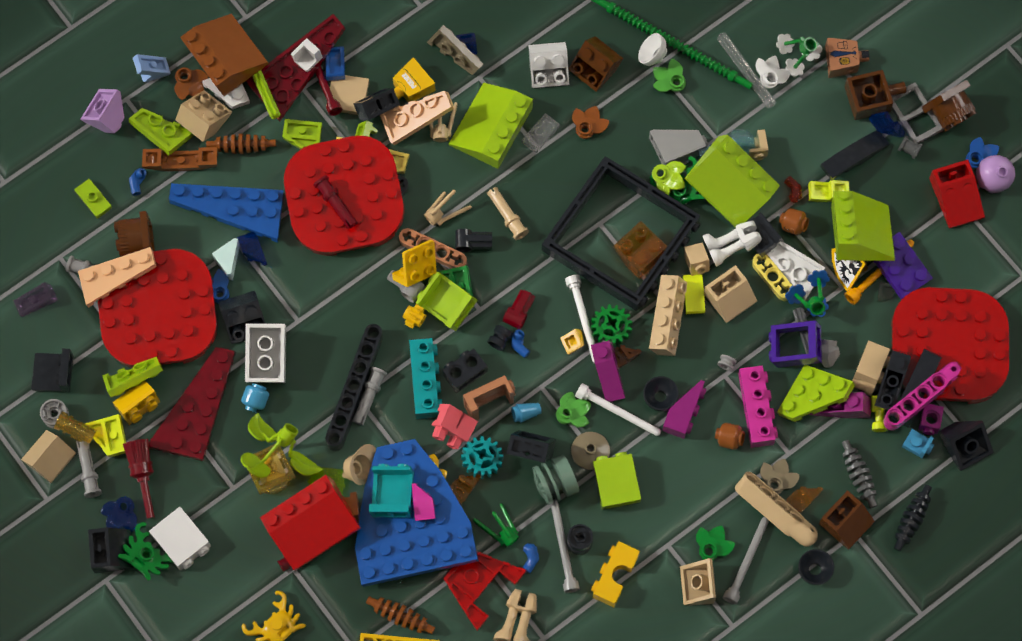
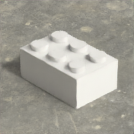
M246 324L245 382L286 383L285 324Z

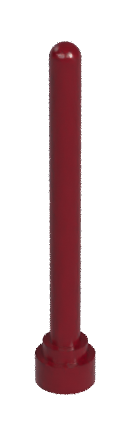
M320 65L315 73L327 100L326 109L329 116H336L343 109L340 102L334 99Z

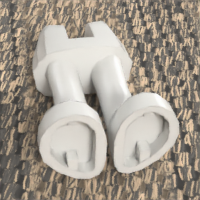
M754 221L740 223L736 225V229L719 238H714L710 234L702 236L716 267L738 250L745 248L747 251H750L761 242L762 237L760 233L754 232L757 229ZM736 239H739V241L733 243L732 245H730V246H728V247H726V248L720 249L721 247H723V246L729 244L730 242H732V241H734V240H736Z

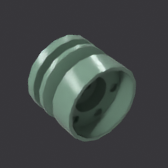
M563 454L551 459L552 469H549L544 462L541 463L543 472H541L537 465L532 467L536 487L548 505L553 504L551 494H553L557 501H560V490L567 497L579 492L575 475Z

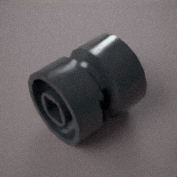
M574 525L568 531V548L576 555L588 553L592 548L593 533L586 525Z

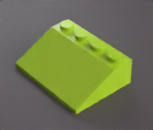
M483 83L450 140L449 146L499 169L533 108V99L515 90Z
M728 134L718 136L684 178L735 228L736 225L746 222L780 186Z
M833 191L831 209L836 259L895 261L889 206L854 191Z

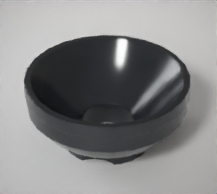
M664 376L650 379L643 390L646 404L656 411L669 410L677 402L679 396L678 387L675 382ZM657 392H663L666 395V399L663 402L655 399Z
M812 549L805 552L798 563L801 578L811 585L826 583L834 573L835 566L832 557L820 549ZM813 564L818 565L821 568L820 574H811L809 567Z

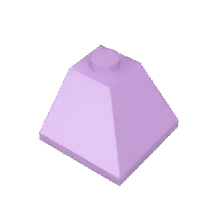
M99 89L80 120L105 133L117 132L124 119L120 91L117 89Z

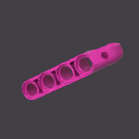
M951 362L939 372L930 376L887 411L883 420L884 426L888 430H896L942 394L945 388L956 380L962 367L957 362ZM933 381H940L942 383V386H935ZM924 392L927 394L928 398L923 399L918 395V393ZM910 404L913 410L908 411L903 405ZM889 416H895L898 422H891Z

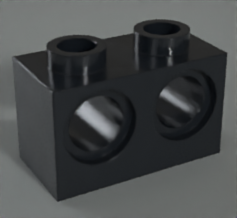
M384 88L353 103L360 120H371L399 106L400 103L393 88Z
M474 348L471 351H464L455 362L450 361L444 366L443 376L456 393L488 372V366ZM469 361H475L477 365L475 367H469L467 363ZM453 372H460L462 374L459 378L451 376Z

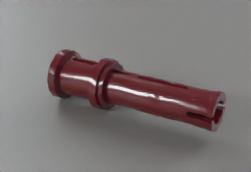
M327 175L319 178L314 183V187L320 190L324 201L331 204L347 229L353 228L358 222L338 196L337 188L332 186Z

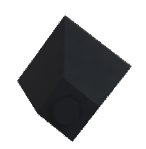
M982 420L954 422L939 431L944 447L960 471L994 453Z

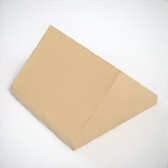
M46 430L21 460L52 483L76 455V452L57 435Z
M708 558L680 566L683 604L685 606L714 604L716 592L712 559Z

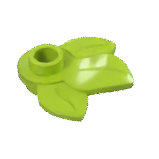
M671 161L667 165L659 164L655 166L652 170V177L657 182V189L669 195L671 189L679 190L685 188V182L680 174L686 169V165L678 161ZM663 170V176L659 177L658 172Z

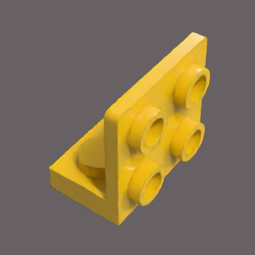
M428 240L402 253L403 267L393 272L392 277L394 281L409 287L436 274L434 241Z

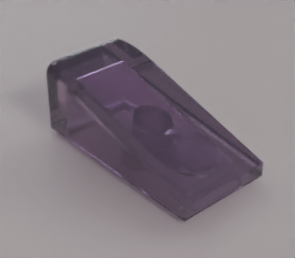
M44 282L13 301L20 317H24L56 302L58 299L52 286Z

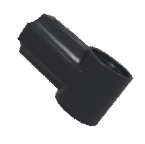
M458 229L455 231V250L470 252L472 249H492V232H472L470 229Z

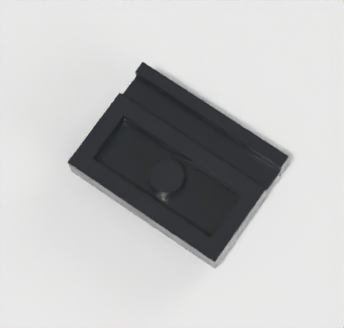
M761 212L756 218L750 220L756 224L757 229L754 232H759L762 237L761 242L754 247L761 257H764L773 250L780 241H784Z

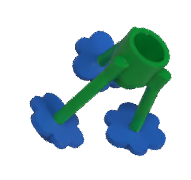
M814 270L807 277V280L811 283V286L818 287V296H813L809 301H805L803 299V296L806 295V292L803 290L804 287L798 284L789 288L785 298L790 304L802 303L808 311H811L810 314L812 316L818 315L823 317L829 305L823 296L822 287L826 286V282L830 278L827 276V271Z

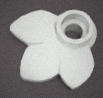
M772 56L766 61L760 58L756 61V71L760 75L761 84L765 88L772 89L777 84H783L788 80L790 72L786 69H780L776 56Z

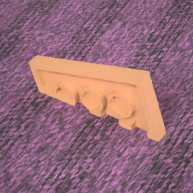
M442 91L424 97L422 100H414L408 102L409 104L397 106L381 114L380 117L391 144L396 145L455 108L449 93Z
M151 247L79 270V278L87 307L89 308L94 305L93 302L98 299H104L109 296V293L115 289L124 287L125 283L130 280L137 279L157 267Z

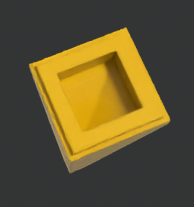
M574 329L560 338L568 355L584 346L581 329Z

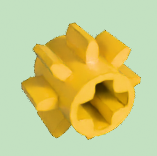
M418 304L414 307L409 305L403 314V318L406 319L405 325L412 329L414 326L420 327L426 319L424 308Z

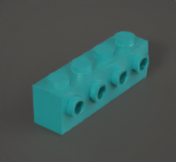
M432 338L409 340L416 419L437 418L439 415L438 408L442 404V399H438L437 395L438 392H441L440 381H436V374H439V363H435L434 356L438 355L437 344H433Z

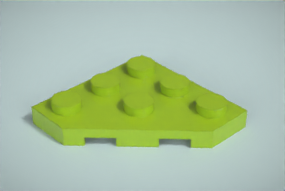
M804 365L777 413L779 416L791 421H799L805 415L810 413L816 414L828 409L827 406L837 402L838 404L845 402L855 384L851 380Z

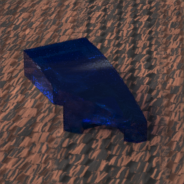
M888 112L876 113L870 116L869 120L878 132L904 137L905 131L899 121L893 122Z
M250 232L237 237L243 255L247 257L248 261L252 262L254 260L261 262L264 266L267 265L256 233Z

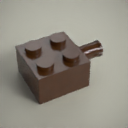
M883 70L847 78L845 90L854 119L859 120L891 112L893 106L891 96L906 93L904 81L888 85Z

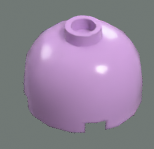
M1000 155L988 156L981 160L976 169V180L979 186L990 193H1000L1008 189L1014 182L1015 168L1006 157Z

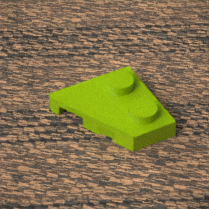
M285 119L282 137L301 150L306 146L320 143L322 123Z

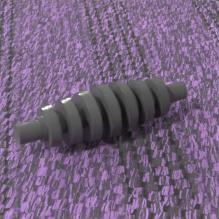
M849 440L843 441L842 445L845 451L842 455L843 458H848L844 462L846 466L851 465L847 468V472L852 473L849 475L850 480H855L852 484L854 487H859L857 489L858 494L864 493L860 497L862 500H866L870 509L878 505L875 501L876 490L871 491L875 487L874 483H869L872 481V476L867 475L870 473L869 468H864L867 465L865 461L859 462L863 458L861 454L855 455L859 452L858 449L853 448Z

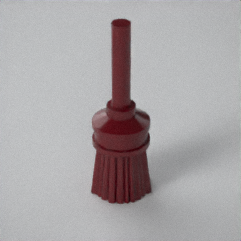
M138 439L123 444L129 462L130 477L137 479V482L140 483L147 519L154 518L148 486L149 476L154 473L153 463L150 461L149 440Z

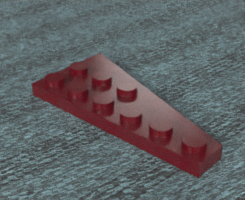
M334 14L261 69L280 112V117L277 118L279 122L346 30ZM306 38L320 50L323 57L308 72L296 64L291 55ZM250 77L246 80V83L263 102L253 77Z
M219 347L213 350L149 441L150 449L204 461L235 357V351Z

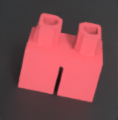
M440 404L438 408L439 415L432 423V426L435 427L432 437L439 441H444L446 435H449L450 438L446 445L458 450L462 442H468L478 421L450 404Z

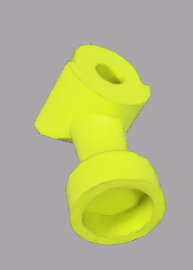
M872 395L871 412H875L876 422L872 423V431L886 432L888 430L883 423L885 409L874 406L877 396Z

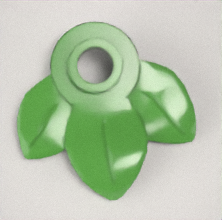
M671 59L668 68H653V74L657 80L653 87L660 92L670 90L679 92L685 88L686 79L682 75L683 67L678 61ZM678 81L680 84L674 85L673 82Z
M568 392L560 399V407L556 411V418L561 424L570 423L575 427H584L589 424L588 419L584 415L590 410L591 403L584 399L576 400L574 393Z

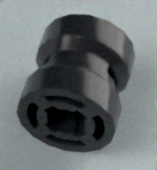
M496 325L494 334L489 337L487 343L499 351H504L506 342L512 338L513 333L501 325Z

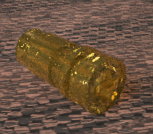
M62 411L54 429L62 430L64 434H70L71 438L81 443L85 441L90 444L97 430L81 421L73 419V416L69 417L67 413Z

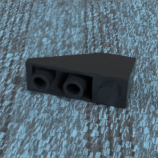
M893 349L874 406L889 410L896 404L912 354Z

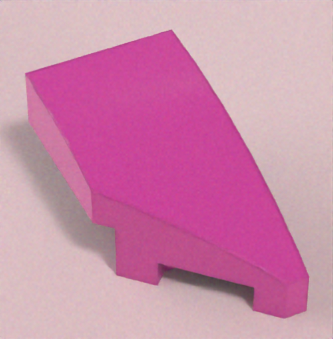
M412 483L415 521L435 519L432 495L424 491L416 483Z

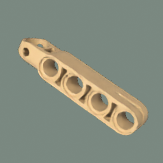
M746 472L735 486L736 492L784 534L792 537L802 546L809 547L817 541L818 533L816 528L755 474Z

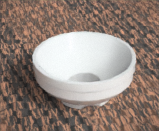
M654 33L643 42L638 53L640 63L651 66L662 62L667 54L664 37Z

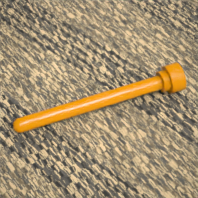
M907 241L910 247L912 248L914 246V241ZM879 268L857 288H850L844 293L848 302L855 305L861 299V293L882 275Z

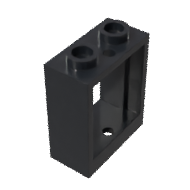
M518 430L510 436L507 454L545 463L553 457L556 439Z

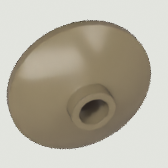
M585 432L573 441L571 455L574 462L581 468L594 470L593 461H596V458L600 456H608L609 458L610 446L601 434ZM593 446L594 451L589 452L587 447Z

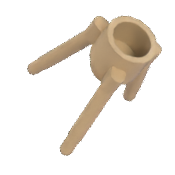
M457 102L454 103L455 109L452 110L448 128H446L445 124H442V117L438 118V124L435 125V128L433 122L429 124L430 137L433 138V141L446 142L448 137H451Z
M452 190L443 199L446 195L444 191L426 211L424 217L432 226L436 223L440 226L445 221L471 209L472 206L469 205L442 218L444 214L440 208L456 193V190Z

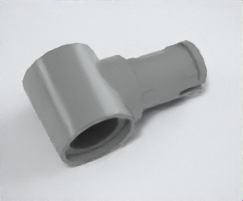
M392 270L387 280L398 286L403 297L414 303L417 300L418 294L426 288L422 282H418L406 287L393 280L392 273L395 271Z

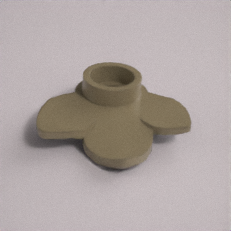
M785 459L777 461L773 466L763 463L760 470V475L765 484L777 494L782 493L784 489L793 488L799 480V474L789 473L788 464ZM776 483L778 488H772L771 484Z

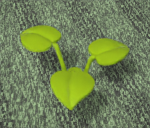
M259 413L250 419L248 431L254 438L259 441L266 440L268 443L277 441L262 460L249 452L241 456V463L252 475L258 478L269 476L271 469L264 463L279 445L282 447L290 445L288 457L291 459L289 463L300 474L311 476L323 470L300 452L293 451L294 444L296 443L294 438L298 434L295 426L286 423L276 433L263 421Z

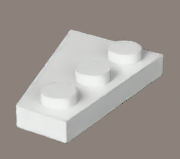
M781 241L773 250L767 253L792 286L803 285V290L806 292L803 299L806 300L814 288L808 282L807 277L814 270H825V267Z

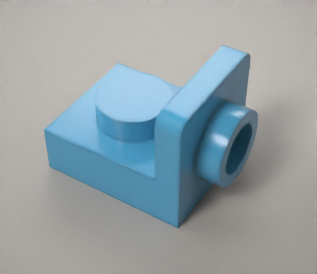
M912 429L902 447L923 458L925 453L929 455L933 449L934 444H932L934 437L930 436V438H927Z

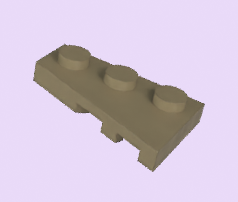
M444 25L427 41L431 46L433 44L438 46L443 55L448 54L452 56L454 62L471 75L483 65L479 57L473 54L465 43L455 37L453 32Z

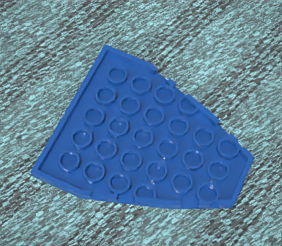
M412 439L377 447L364 487L359 521L361 529L357 531L355 544L361 585L365 587L478 562L472 524L442 472L419 443ZM378 464H388L389 466L407 464L412 467L414 471L413 483H416L420 488L432 495L436 518L415 521L413 498L411 518L372 517L369 513V504H372L374 478L372 466H378Z

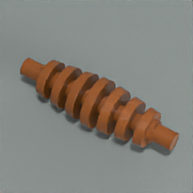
M242 133L238 135V140H236V134L231 135V140L226 135L223 141H221V136L216 137L215 141H206V147H217L218 152H221V149L224 148V153H229V148H231L233 154H236V148H239V154H244V148L246 147L248 154L251 153V147H254V152H259V147H261L262 151H266L268 147H276V139H266V136L261 135V140H259L258 135H254L253 140H251V134H246V140H244Z
M370 596L368 597L366 604L375 608L374 612L377 614L381 610L383 618L388 613L387 620L390 622L396 617L395 625L398 626L401 620H403L402 628H406L408 624H411L409 630L414 631L415 627H417L418 633L426 631L433 634L435 627L428 624L427 618L423 617L422 620H419L421 616L419 613H416L413 617L414 610L411 608L406 614V605L403 604L401 609L398 610L400 605L398 602H395L393 607H391V600H387L385 604V598L374 599Z

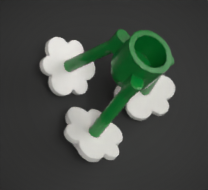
M789 34L778 35L776 46L781 54L791 53L792 47L800 43L801 58L799 60L796 58L786 60L787 66L785 68L793 77L803 75L805 66L802 62L805 58L807 61H813L814 58L819 59L822 46L814 38L808 37L805 39L801 37L793 40Z

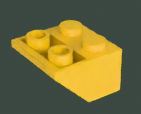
M144 380L140 385L131 388L116 399L113 404L130 425L140 421L143 417L142 415L146 412L156 409L160 400L155 390Z

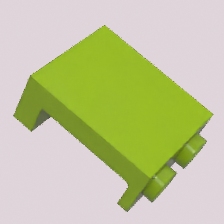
M436 272L428 280L429 284L418 294L416 304L426 309L450 329L457 331L478 300L446 276Z
M620 452L615 454V457L600 456L596 458V461H593L602 510L641 501L632 454Z

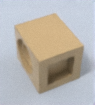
M703 243L684 247L685 261L691 276L710 271L709 258Z

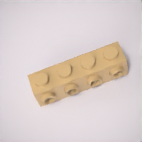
M661 275L649 349L657 355H676L687 290V282L680 276Z

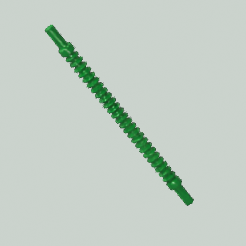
M591 0L605 8L606 12L614 13L615 17L618 15L619 19L623 18L624 22L627 20L628 24L632 23L633 27L636 25L637 29L641 28L642 32L646 31V34H660L664 37L669 47L673 46L674 50L677 48V51H682L683 55L687 54V57L691 56L692 60L700 61L701 65L709 66V69H714L715 73L719 72L718 74H723L724 78L728 77L727 80L735 81L749 90L752 88L754 83L739 76L735 70L730 71L729 67L725 68V65L721 66L720 62L712 61L711 57L703 56V53H698L697 49L693 50V47L689 48L688 44L680 43L679 39L671 38L670 34L662 33V30H657L656 26L652 27L653 25H648L647 21L639 20L638 16L630 15V11L625 12V9L621 10V6L617 7V4L609 3L606 0Z

